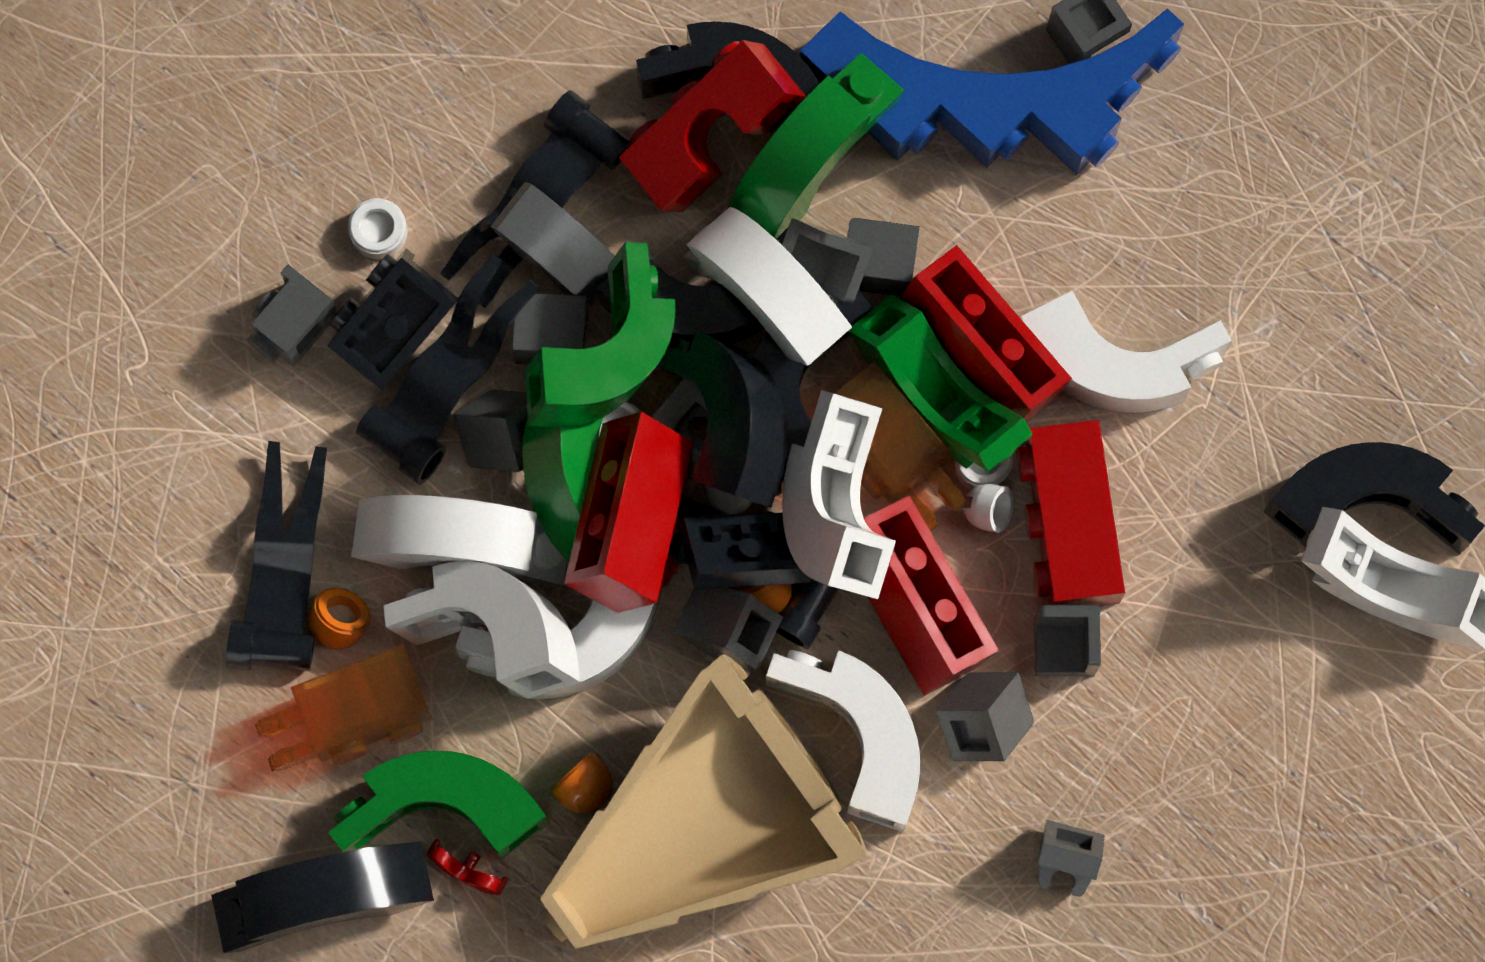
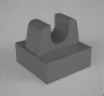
M1046 820L1040 841L1037 863L1039 865V885L1048 889L1054 873L1057 871L1067 872L1074 876L1072 895L1082 896L1091 880L1097 879L1103 857L1105 835Z

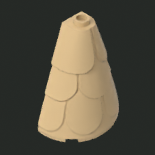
M721 655L709 667L700 671L652 744L644 747L607 807L596 811L541 896L540 900L546 907L541 912L543 920L559 941L563 942L568 938L573 947L577 949L674 925L684 915L754 899L758 893L845 870L849 864L857 862L866 855V847L857 826L852 821L846 825L838 814L845 805L817 761L760 687L753 692L749 690L743 681L748 677L747 673L729 656Z

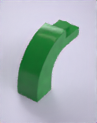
M860 53L833 79L828 75L783 122L744 174L730 200L728 208L732 207L744 213L777 239L789 227L792 218L801 220L806 215L815 193L833 167L872 126L900 101L904 89L864 54Z
M625 242L608 264L612 330L609 341L586 349L541 347L525 369L528 426L568 427L602 418L629 400L662 359L674 328L675 299L655 298L658 287V273L656 267L650 265L648 243Z
M893 294L889 295L848 330L876 377L902 410L930 440L964 468L967 469L975 463L986 471H990L998 463L1007 460L1017 447L1033 435L1022 416L984 394L960 371L939 343L922 311Z
M527 416L522 448L526 488L542 529L551 543L569 563L597 448L600 427L604 417L575 426L542 427L528 426Z
M434 750L399 756L374 767L362 775L376 796L368 802L363 797H359L342 808L333 818L337 826L331 829L328 834L342 852L358 850L396 821L410 813L425 809H441L456 813L470 821L481 832L502 860L546 826L549 821L545 813L523 786L502 769L468 754Z

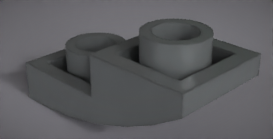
M525 182L490 227L526 263L539 267L566 295L586 296L588 304L598 291V287L608 278V264L615 255L576 219L531 183Z

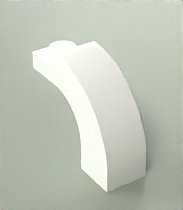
M729 207L712 223L701 229L686 244L690 250L682 257L695 274L717 281L733 293L758 319L789 359L808 366L852 328L837 306L804 267L773 236L739 210Z
M1073 291L1020 316L1021 320L1072 377L1063 388V392L1090 406L1121 413L1157 411L1185 401L1191 389V385L1185 375L1189 373L1191 378L1195 380L1219 368L1224 363L1221 357L1225 355L1232 342L1220 320L1157 351L1133 352L1124 350L1109 343L1097 333Z
M821 390L805 445L803 447L792 443L788 456L782 500L783 524L787 544L794 561L808 577L828 586L878 599L896 541L874 533L865 523L860 505V486L864 466L882 408Z
M388 495L359 499L351 553L353 558L396 569L436 566L455 561H475L498 567L517 579L547 587L564 585L567 562L542 529L536 518V512L495 503L439 496Z
M1322 507L1315 528L1308 537L1306 551L1302 558V562L1316 572L1312 580L1314 583L1350 605L1408 630L1449 643L1485 650L1484 576L1480 573L1449 568L1410 556L1377 539L1344 511Z
M455 561L432 566L434 588L415 589L410 591L406 598L383 605L385 627L417 646L459 632L462 625L471 628L487 626L493 642L497 681L527 699L580 682L574 640L566 621L558 609L540 593L498 567L475 561Z
M661 591L656 604L616 613L592 600L591 606L584 618L570 631L577 653L580 682L530 699H556L586 691L614 675L630 660L644 641L651 627ZM462 625L455 647L459 658L467 660L466 668L468 670L496 677L494 649L490 632ZM508 688L510 696L525 698Z
M789 650L787 657L774 653L766 674V686L829 707L841 715L856 734L861 749L862 765L847 813L904 833L919 784L920 752L913 722L901 698L891 685L874 669L857 658L839 650L831 673L821 670L823 662L811 655L794 650Z

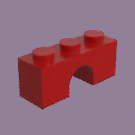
M742 40L741 42L735 41L724 47L712 60L714 68L699 82L697 80L689 82L679 89L670 101L673 106L659 120L653 119L646 122L630 137L632 145L619 158L660 210L683 212L723 175L711 159L707 149L708 132L712 124L719 117L728 114L743 133L765 136L806 98L805 94L764 44Z

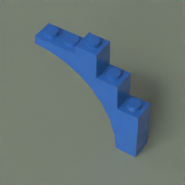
M1166 9L1134 36L1094 57L1051 70L996 74L961 71L915 58L875 38L840 11L800 50V57L809 66L820 84L828 75L833 79L856 56L862 53L904 89L900 101L867 131L897 161L909 149L915 153L920 152L937 134L939 127L936 123L938 122L986 168L999 156L1005 160L1010 159L1027 141L1029 134L1025 131L1027 129L1077 175L1089 162L1095 167L1100 166L1117 148L1119 141L1115 136L1122 118L1111 108L1113 107L1118 113L1123 111L1141 91L1142 86L1138 82L1151 69H1154L1157 73L1162 72L1181 51V47L1177 43L1184 23L1169 9Z

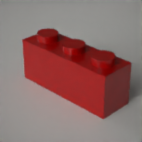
M958 245L915 275L899 298L922 311L945 352L979 390L1022 416L1026 423L1049 406L1072 379Z
M637 412L602 423L565 577V585L616 613L657 603L659 593L664 584V569L671 539L676 531V516L681 494L688 478V463L693 446L691 440L643 412Z
M1091 420L1030 428L1033 435L1025 441V446L1016 448L1020 481H1030L1033 504H1025V520L1029 539L1039 538L1042 561L1033 562L1037 596H1047L1048 605L1105 606L1120 604L1126 592L1100 421Z
M910 495L864 517V521L870 530L896 541L879 598L875 599L868 596L867 598L923 695L926 696L970 673L997 653L999 649Z

